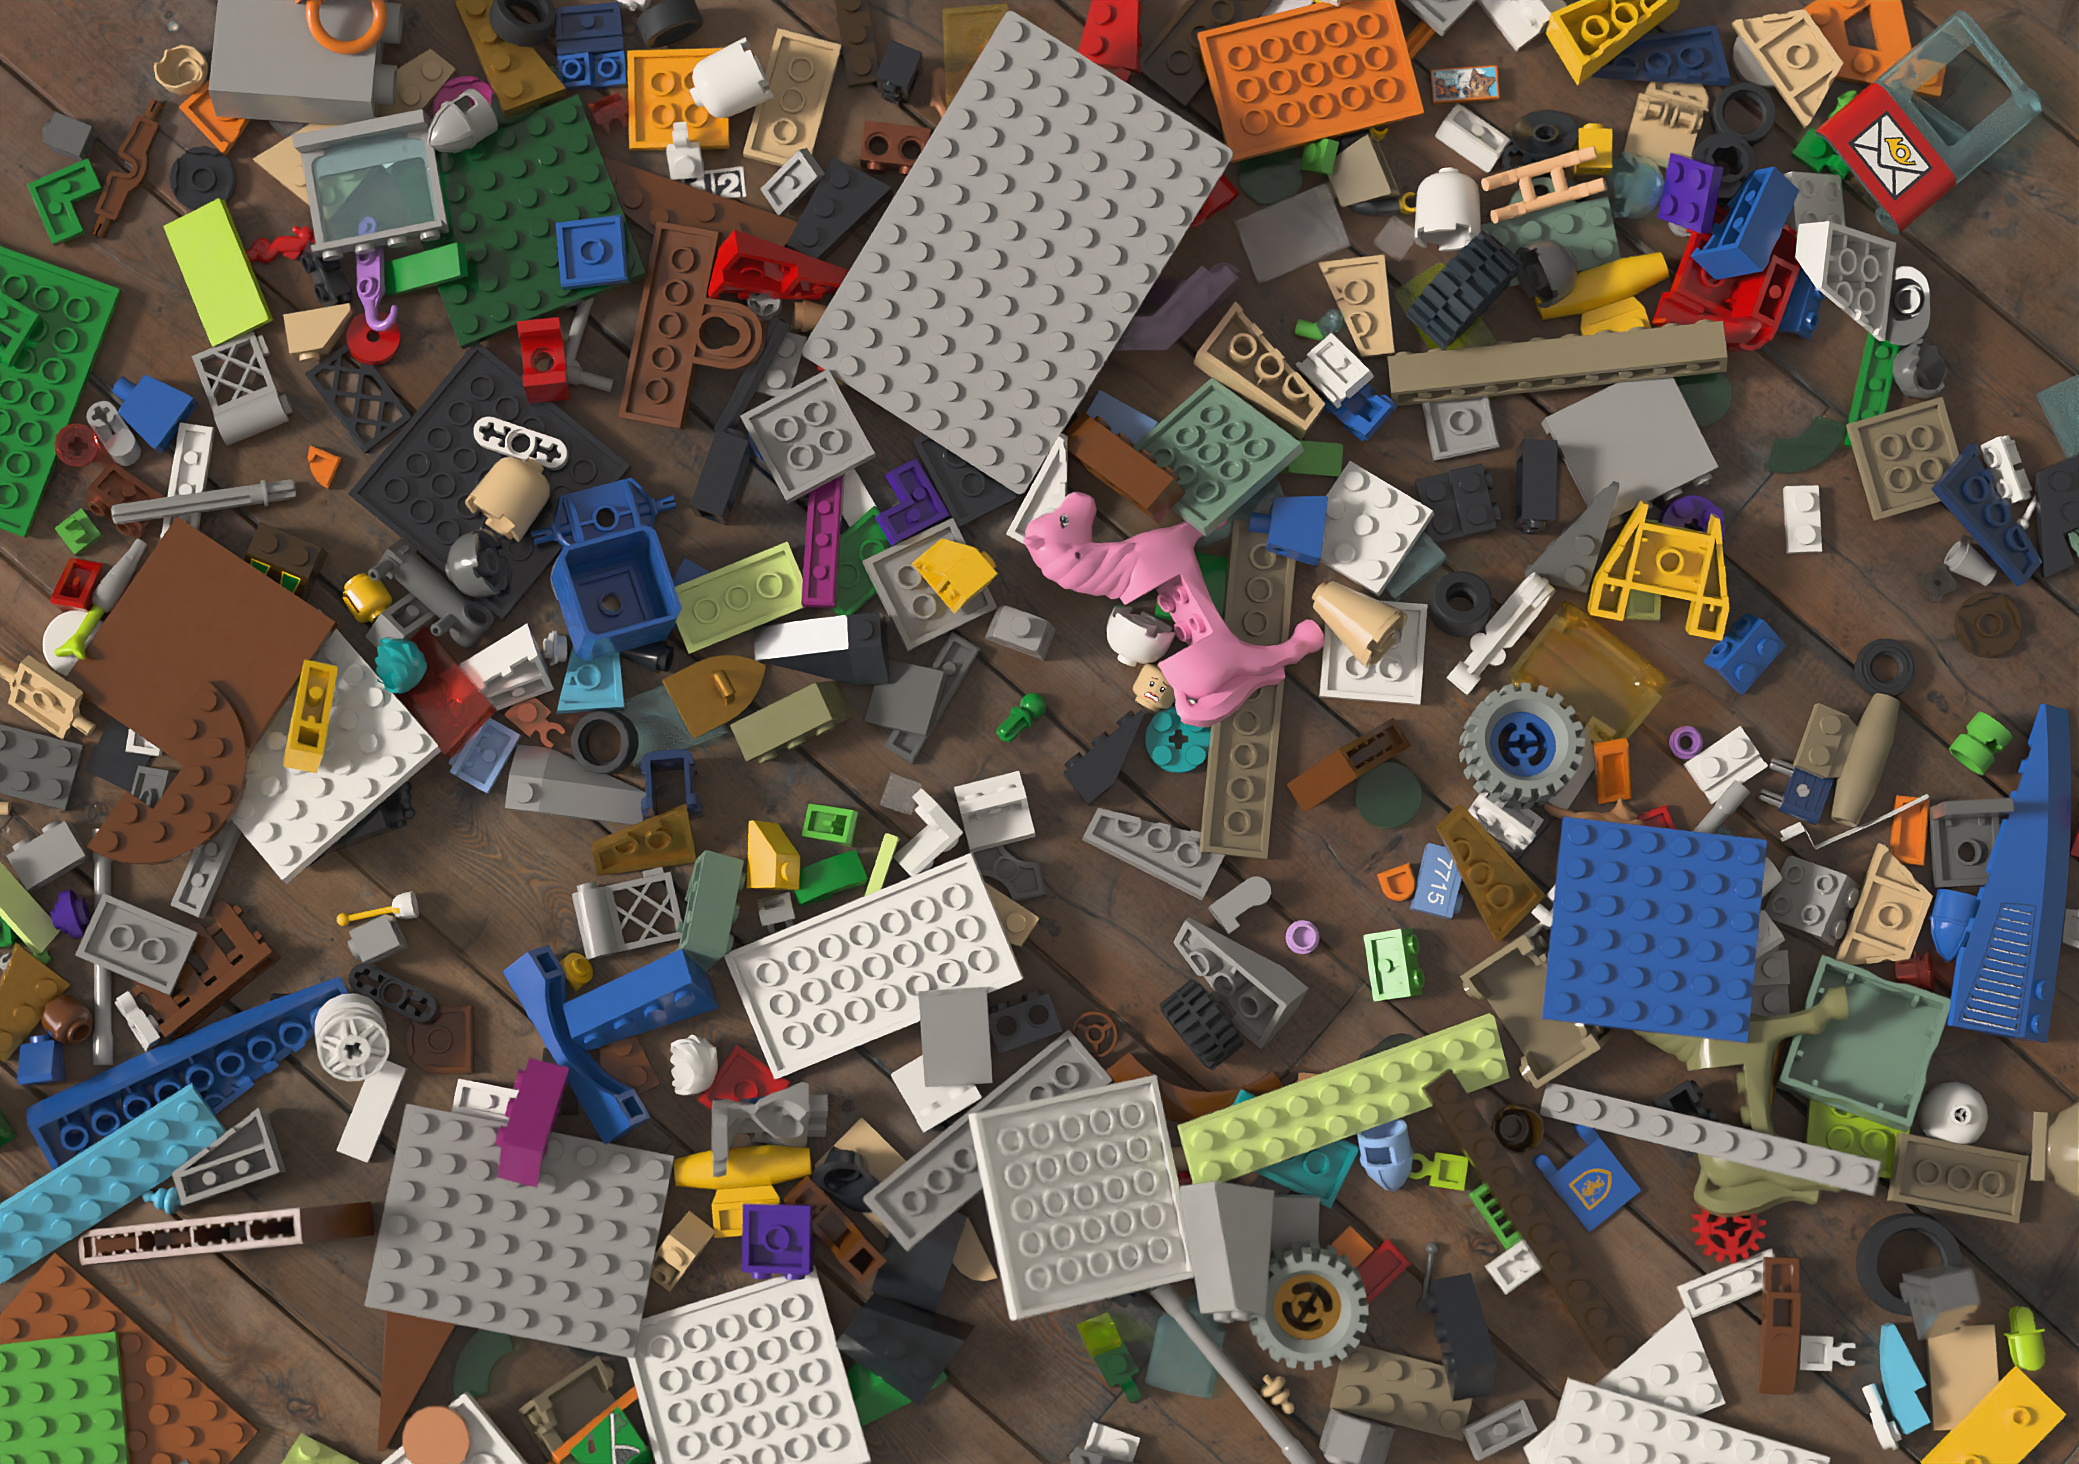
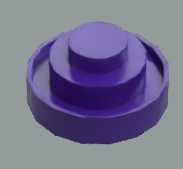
M72 889L60 892L58 895L59 901L55 902V910H51V918L56 930L62 929L64 934L69 933L74 940L84 937L87 930L86 924H89L91 921L90 911L83 897L78 898Z

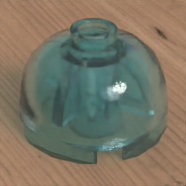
M1622 152L1623 157H1616L1612 162V169L1608 174L1606 182V192L1612 190L1611 213L1614 218L1639 219L1649 215L1657 207L1662 199L1665 181H1663L1662 173L1657 163L1637 153Z

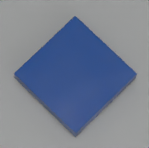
M622 215L556 223L560 283L563 290L629 282L624 218Z

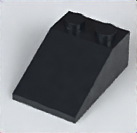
M956 1211L908 1252L890 1232L883 1252V1256L887 1261L878 1269L871 1291L936 1312L968 1215Z

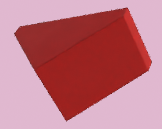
M69 558L50 597V603L64 610L89 612L93 606L92 594L100 584L103 563Z

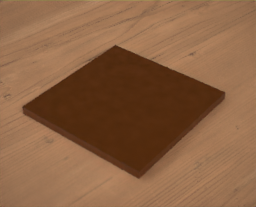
M177 516L85 649L86 659H78L65 680L72 682L78 689L83 691V697L184 765L192 753L166 734L206 679L228 698L237 711L236 714L243 730L246 732L250 755L298 685L304 660L314 661L339 624Z

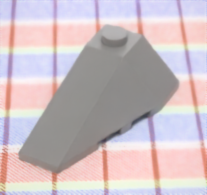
M517 744L509 773L505 808L513 812L634 825L643 821L641 800L646 797L644 791L607 774H595L586 771L575 759L554 749Z

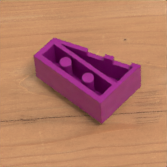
M529 1058L525 1070H518L514 1089L518 1090L516 1098H509L505 1117L509 1118L507 1127L500 1126L495 1144L501 1147L497 1178L535 1188L538 1187L543 1157H546L548 1152V1141L553 1126L555 1127L566 1089L569 1068Z

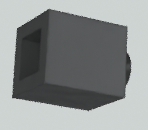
M55 112L52 120L48 119L43 127L42 138L44 139L42 142L49 150L82 161L89 158L99 133L91 125Z

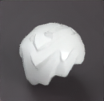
M693 1034L686 1039L674 1041L671 1044L670 1051L673 1055L670 1061L675 1065L671 1070L675 1079L672 1082V1085L675 1086V1093L689 1096L709 1089L714 1082L718 1068L716 1047H713L706 1039H701Z

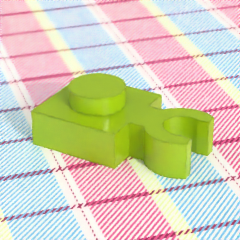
M1434 1152L1432 1162L1428 1161L1424 1155L1414 1153L1412 1159L1419 1160L1422 1167L1417 1173L1410 1172L1409 1178L1421 1179L1429 1175V1186L1464 1191L1468 1166L1467 1157Z

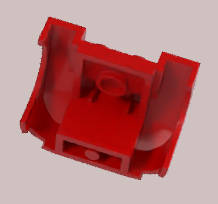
M1717 204L1712 225L1714 222L1720 225L1728 214ZM1784 224L1781 236L1776 241L1769 257V263L1762 272L1715 280L1691 257L1696 248L1700 250L1704 248L1712 234L1699 233L1687 228L1686 232L1691 235L1670 292L1662 294L1652 324L1662 327L1669 323H1678L1680 325L1695 324L1705 319H1710L1714 322L1723 321L1727 351L1751 352L1761 348L1767 341L1773 339L1778 330L1801 266L1795 258L1797 242L1795 235L1797 232Z

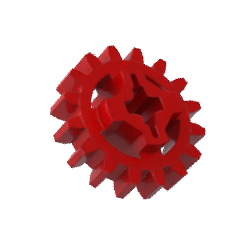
M1699 1205L1698 1207L1702 1210L1701 1214H1692L1691 1218L1698 1221V1226L1690 1228L1691 1232L1700 1234V1237L1694 1243L1698 1246L1706 1245L1703 1252L1705 1256L1716 1252L1715 1261L1722 1262L1725 1255H1727L1730 1263H1736L1737 1254L1743 1259H1748V1248L1755 1251L1759 1249L1758 1245L1754 1242L1755 1239L1765 1238V1234L1758 1231L1759 1226L1766 1224L1765 1220L1757 1219L1756 1215L1759 1213L1747 1215L1748 1218H1741L1740 1216L1728 1217L1729 1221L1742 1224V1226H1735V1228L1730 1229V1235H1728L1727 1231L1714 1229L1715 1226H1721V1224L1726 1223V1217L1715 1216L1711 1222H1707L1710 1213ZM1744 1231H1749L1746 1240L1738 1246L1741 1235ZM1715 1234L1720 1238L1724 1249L1715 1245L1708 1235Z

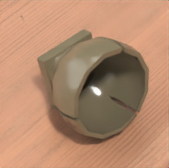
M2079 1100L2060 1111L2057 1115L2047 1112H2034L2031 1180L2055 1182L2056 1185L2078 1202Z

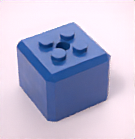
M646 525L564 546L551 576L576 656L586 661L666 640L682 609L656 530ZM606 597H614L620 602V609L615 612L607 611L602 605V600Z

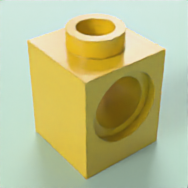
M1596 123L1585 124L1584 128L1578 129V141L1575 144V151L1594 145L1597 149L1598 158L1576 164L1575 175L1609 174L1612 169V129H1604L1602 124Z

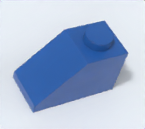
M50 1034L30 1037L31 1043L21 1045L17 1075L18 1085L34 1086L67 1081L63 1045L56 1040H51Z

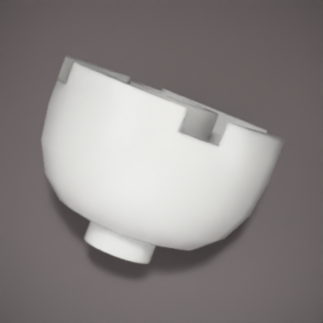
M1114 606L1106 628L1107 640L1110 647L1119 654L1117 659L1120 662L1135 667L1137 662L1148 664L1157 661L1165 655L1175 636V632H1171L1172 627L1142 611L1140 615L1130 614L1132 607Z
M1957 1081L1940 1083L1930 1089L1921 1099L1918 1109L1919 1126L1928 1138L1970 1145L1976 1142L1986 1129L1988 1121L1987 1105L1981 1094L1970 1085Z

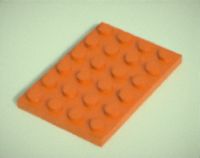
M1341 0L1339 7L1320 2L1198 32L1197 34L1225 145L1231 148L1234 153L1230 163L1424 114L1395 0Z

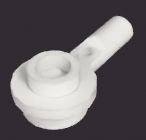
M1875 1383L1863 1387L1862 1390L1872 1411L1870 1413L1872 1424L1884 1450L1889 1448L1893 1450L1899 1449L1897 1441L1902 1440V1436L1895 1421L1888 1422L1882 1410L1883 1402Z

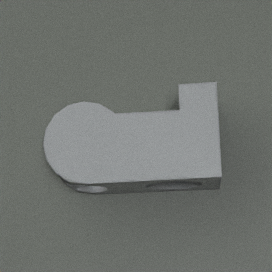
M1259 876L1251 877L1214 902L1208 909L1228 935L1240 926L1235 919L1251 907H1259L1267 902L1271 895V887L1264 878Z

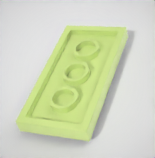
M788 542L675 587L682 607L675 623L688 654L805 608L801 605L803 578Z

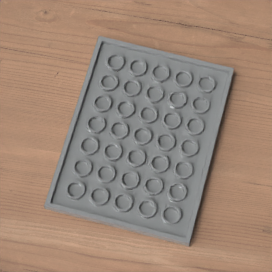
M406 1104L364 1306L634 1358L675 1156L611 1143L605 1145L601 1141L551 1132L548 1141V1152L546 1157H543L538 1187L535 1188L497 1178L501 1147L495 1144L500 1126L507 1127L508 1123Z

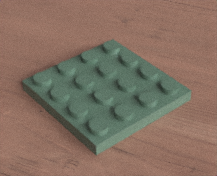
M1213 377L1133 447L1138 452L1142 449L1146 450L1157 460L1155 465L1161 469L1167 466L1180 477L1177 483L1185 494L1171 510L1206 537L1304 451L1301 442Z

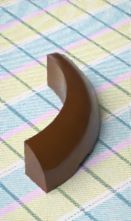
M1130 1052L1106 1070V1073L1113 1079L1111 1084L1154 1075L1143 1067ZM1273 1071L1248 1085L1217 1092L1184 1089L1157 1077L1165 1119L1178 1123H1186L1233 1106L1240 1089L1258 1097L1284 1087Z

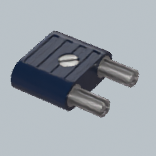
M1773 758L1769 766L1770 769L1789 775L1783 795L1761 789L1758 799L1777 806L1779 812L1817 825L1834 778L1821 779L1793 767V764Z

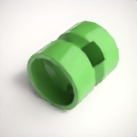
M1979 711L1966 726L1968 733H1961L1948 749L1968 769L1979 775H1984L1995 761L1993 754L2002 753L2013 737L1997 720Z

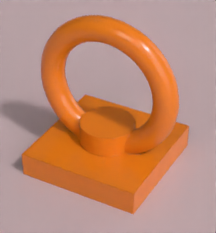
M294 0V1H295V3L297 4V3H299V2H301V1H303V0ZM325 0L307 1L306 20L309 30L323 47L332 52L346 55L363 52L380 39L385 29L387 9L384 0H369L373 8L372 25L364 36L352 41L338 40L328 34L323 28L319 10L321 2Z

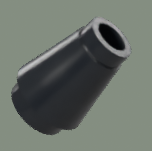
M659 641L622 651V658L659 674L661 671L668 672L671 668L674 658V647L667 645L666 641Z

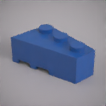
M1775 166L1751 171L1727 204L1731 209L1720 225L1714 222L1711 228V238L1702 250L1696 248L1691 257L1715 280L1762 272L1769 263L1771 252L1776 241L1781 236V230L1794 207L1795 199L1800 190Z

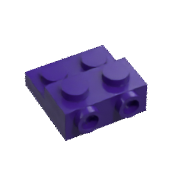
M744 1203L742 1272L751 1273V1278L755 1279L772 1278V1273L785 1274V1279L803 1280L805 1279V1274L812 1273L814 1271L813 1205Z

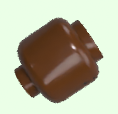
M63 995L54 998L45 1006L42 1015L43 1028L62 1045L81 1043L92 1031L93 1016L91 1011L74 996Z

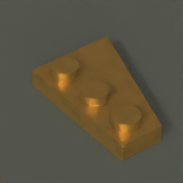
M685 803L593 841L592 854L597 876L695 862L697 852L687 804Z

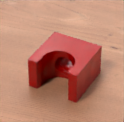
M559 317L517 321L524 374L522 375L523 386L528 403L570 399L564 334ZM543 359H549L554 362L552 368L547 371H540L536 366Z

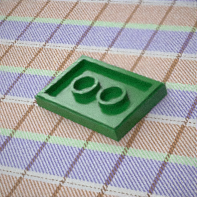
M875 505L841 535L836 608H832L838 616L853 615L877 593L862 562L892 546L875 519L881 513Z

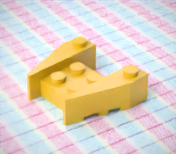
M1640 499L1594 576L1587 606L1589 614L1623 621L1630 589L1690 600L1691 604L1685 627L1688 634L1722 641L1729 613V599L1727 596L1720 518L1716 514L1711 513L1707 532L1646 521L1648 503Z

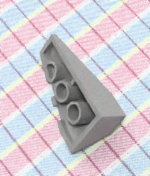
M1187 918L1184 921L1173 942L1196 975L1204 976L1214 990L1211 995L1216 1002L1222 1001L1233 1016L1230 1020L1235 1027L1261 1050L1267 1046L1296 1012L1309 989L1284 967L1191 918Z

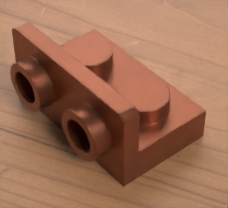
M112 461L87 488L86 505L96 516L105 517L114 524L111 513L113 505L164 498V496ZM151 520L115 525L121 533L141 539L144 536L145 527Z

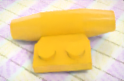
M1661 252L1620 258L1577 273L1576 284L1572 292L1562 301L1549 308L1537 306V304L1541 303L1538 297L1535 296L1534 300L1542 320L1582 314L1580 324L1582 336L1594 335L1602 330L1622 332L1634 327L1651 329L1645 308L1634 295L1668 278L1669 272Z
M770 1144L731 1147L728 1152L727 1173L721 1177H713L712 1150L674 1159L676 1186L716 1189L717 1192L712 1202L713 1226L716 1231L714 1238L742 1236L743 1204H780V1197L773 1185L812 1175L810 1148H794Z

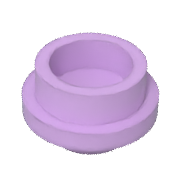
M1296 921L1286 931V943L1293 952L1307 954L1317 947L1319 932L1315 925L1309 921Z

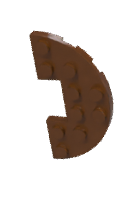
M205 679L166 735L189 750L192 754L156 806L151 808L126 791L87 847L111 860L125 864H165L176 861L179 857L187 855L194 850L198 851L203 848L228 824L236 812L246 788L247 779L245 778L247 759H249V747L246 732L242 728L236 714L237 711L217 687Z

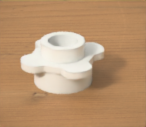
M557 631L549 633L548 638H544L543 655L544 658H549L550 666H554L557 662H565L567 657L566 636L557 635Z

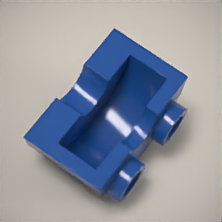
M1368 383L1350 399L1346 397L1340 403L1341 406L1338 409L1327 398L1323 400L1325 403L1324 410L1328 414L1331 413L1343 423L1342 427L1361 441H1364V439L1368 441L1395 411L1397 405L1384 394L1381 397L1373 396L1375 391Z

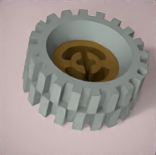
M1300 1241L1291 1242L1292 1249L1284 1251L1283 1246L1274 1249L1275 1256L1269 1259L1266 1314L1252 1315L1250 1327L1253 1335L1257 1336L1259 1346L1263 1351L1268 1348L1270 1357L1277 1362L1282 1357L1286 1359V1366L1296 1369L1297 1362L1304 1363L1305 1370H1314V1362L1322 1361L1323 1368L1332 1365V1357L1337 1355L1342 1360L1348 1356L1347 1347L1351 1345L1356 1348L1360 1342L1359 1332H1365L1368 1303L1364 1284L1358 1269L1352 1267L1351 1260L1344 1253L1341 1257L1337 1255L1335 1247L1327 1244L1326 1249H1322L1317 1241H1309V1247H1301ZM1302 1282L1317 1283L1329 1292L1331 1302L1323 1304L1320 1291L1316 1288L1312 1294L1311 1285L1308 1283L1300 1284L1297 1287L1293 1286ZM1312 1294L1313 1306L1307 1304L1302 1310L1300 1300L1307 1301ZM1285 1301L1291 1302L1292 1310L1296 1317L1299 1316L1302 1310L1304 1322H1312L1318 1318L1319 1320L1313 1323L1296 1322L1286 1315L1282 1304Z

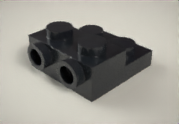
M1482 463L1449 470L1447 473L1424 477L1414 481L1419 503L1434 512V516L1425 528L1429 546L1494 532L1497 528L1496 522L1501 521L1498 503H1491L1488 491L1494 489L1490 470H1483Z

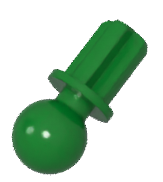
M1036 692L1026 694L1020 702V708L1013 707L1010 710L1011 715L997 728L996 734L1003 742L1011 743L1025 728L1030 729L1033 726L1032 719L1040 718L1046 711L1047 704L1045 698Z

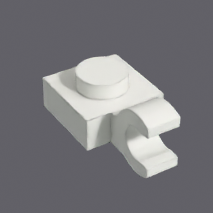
M687 122L673 123L674 131H672L674 144H667L666 147L671 180L704 177L700 141H689Z

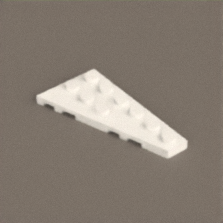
M1687 1308L1682 1309L1676 1317L1653 1334L1635 1353L1623 1360L1595 1384V1386L1694 1416L1726 1404ZM1555 1420L1523 1446L1530 1464H1542Z

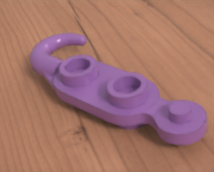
M371 217L365 218L359 226V235L380 232L379 221ZM381 246L375 247L376 251L372 253L356 254L357 292L365 309L367 324L371 329L380 332L389 329L394 324L398 314V307L393 305L389 316L384 321L379 320L378 306L380 299L385 293L384 253Z

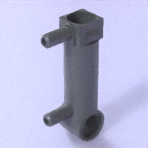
M404 537L387 548L379 563L369 570V577L373 581H378L385 575L390 579L395 578L438 616L440 620L431 626L433 635L441 636L450 629L451 637L461 646L467 648L478 646L494 622L492 611L483 603L470 601L419 556L417 554L418 549Z

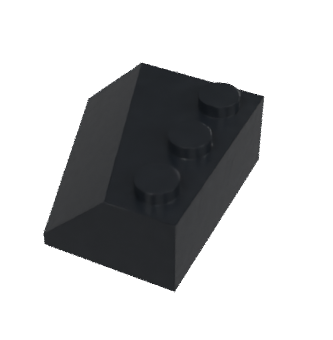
M874 1292L846 1328L836 1347L919 1406L975 1326Z

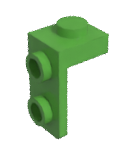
M1298 440L1301 442L1304 451L1280 472L1339 477L1341 475L1343 445L1339 443Z

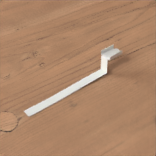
M1926 794L1890 813L1815 846L1801 822L1781 830L1780 832L1783 837L1780 839L1783 842L1806 831L1814 849L1817 850L1829 843L1889 818L1929 798V796Z

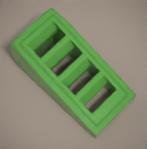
M1482 1183L1467 1195L1507 1250L1521 1239L1516 1232L1506 1238L1503 1232L1512 1225L1509 1221H1506L1498 1226L1496 1220L1504 1216V1213L1500 1209L1491 1215L1489 1209L1497 1203L1494 1198L1485 1204L1483 1203L1481 1198L1490 1192L1485 1184Z

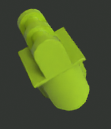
M2014 1306L2008 1312L2011 1332L2003 1333L2004 1336L2008 1337L2012 1361L2020 1369L2038 1370L2045 1364V1350L2041 1334L2045 1330L2043 1328H2035L2033 1313L2029 1308Z

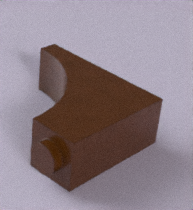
M1391 718L1339 748L1289 782L1287 786L1303 811L1307 812L1360 777L1403 752L1411 744L1395 719Z

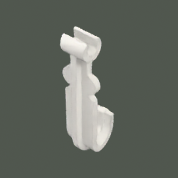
M1535 572L1529 575L1485 626L1486 634L1477 633L1472 636L1470 647L1473 652L1464 663L1461 661L1458 663L1447 679L1467 695L1481 679L1479 675L1488 664L1492 666L1502 664L1506 657L1504 648H1511L1554 595L1556 589L1548 584L1549 581L1546 578L1542 579Z

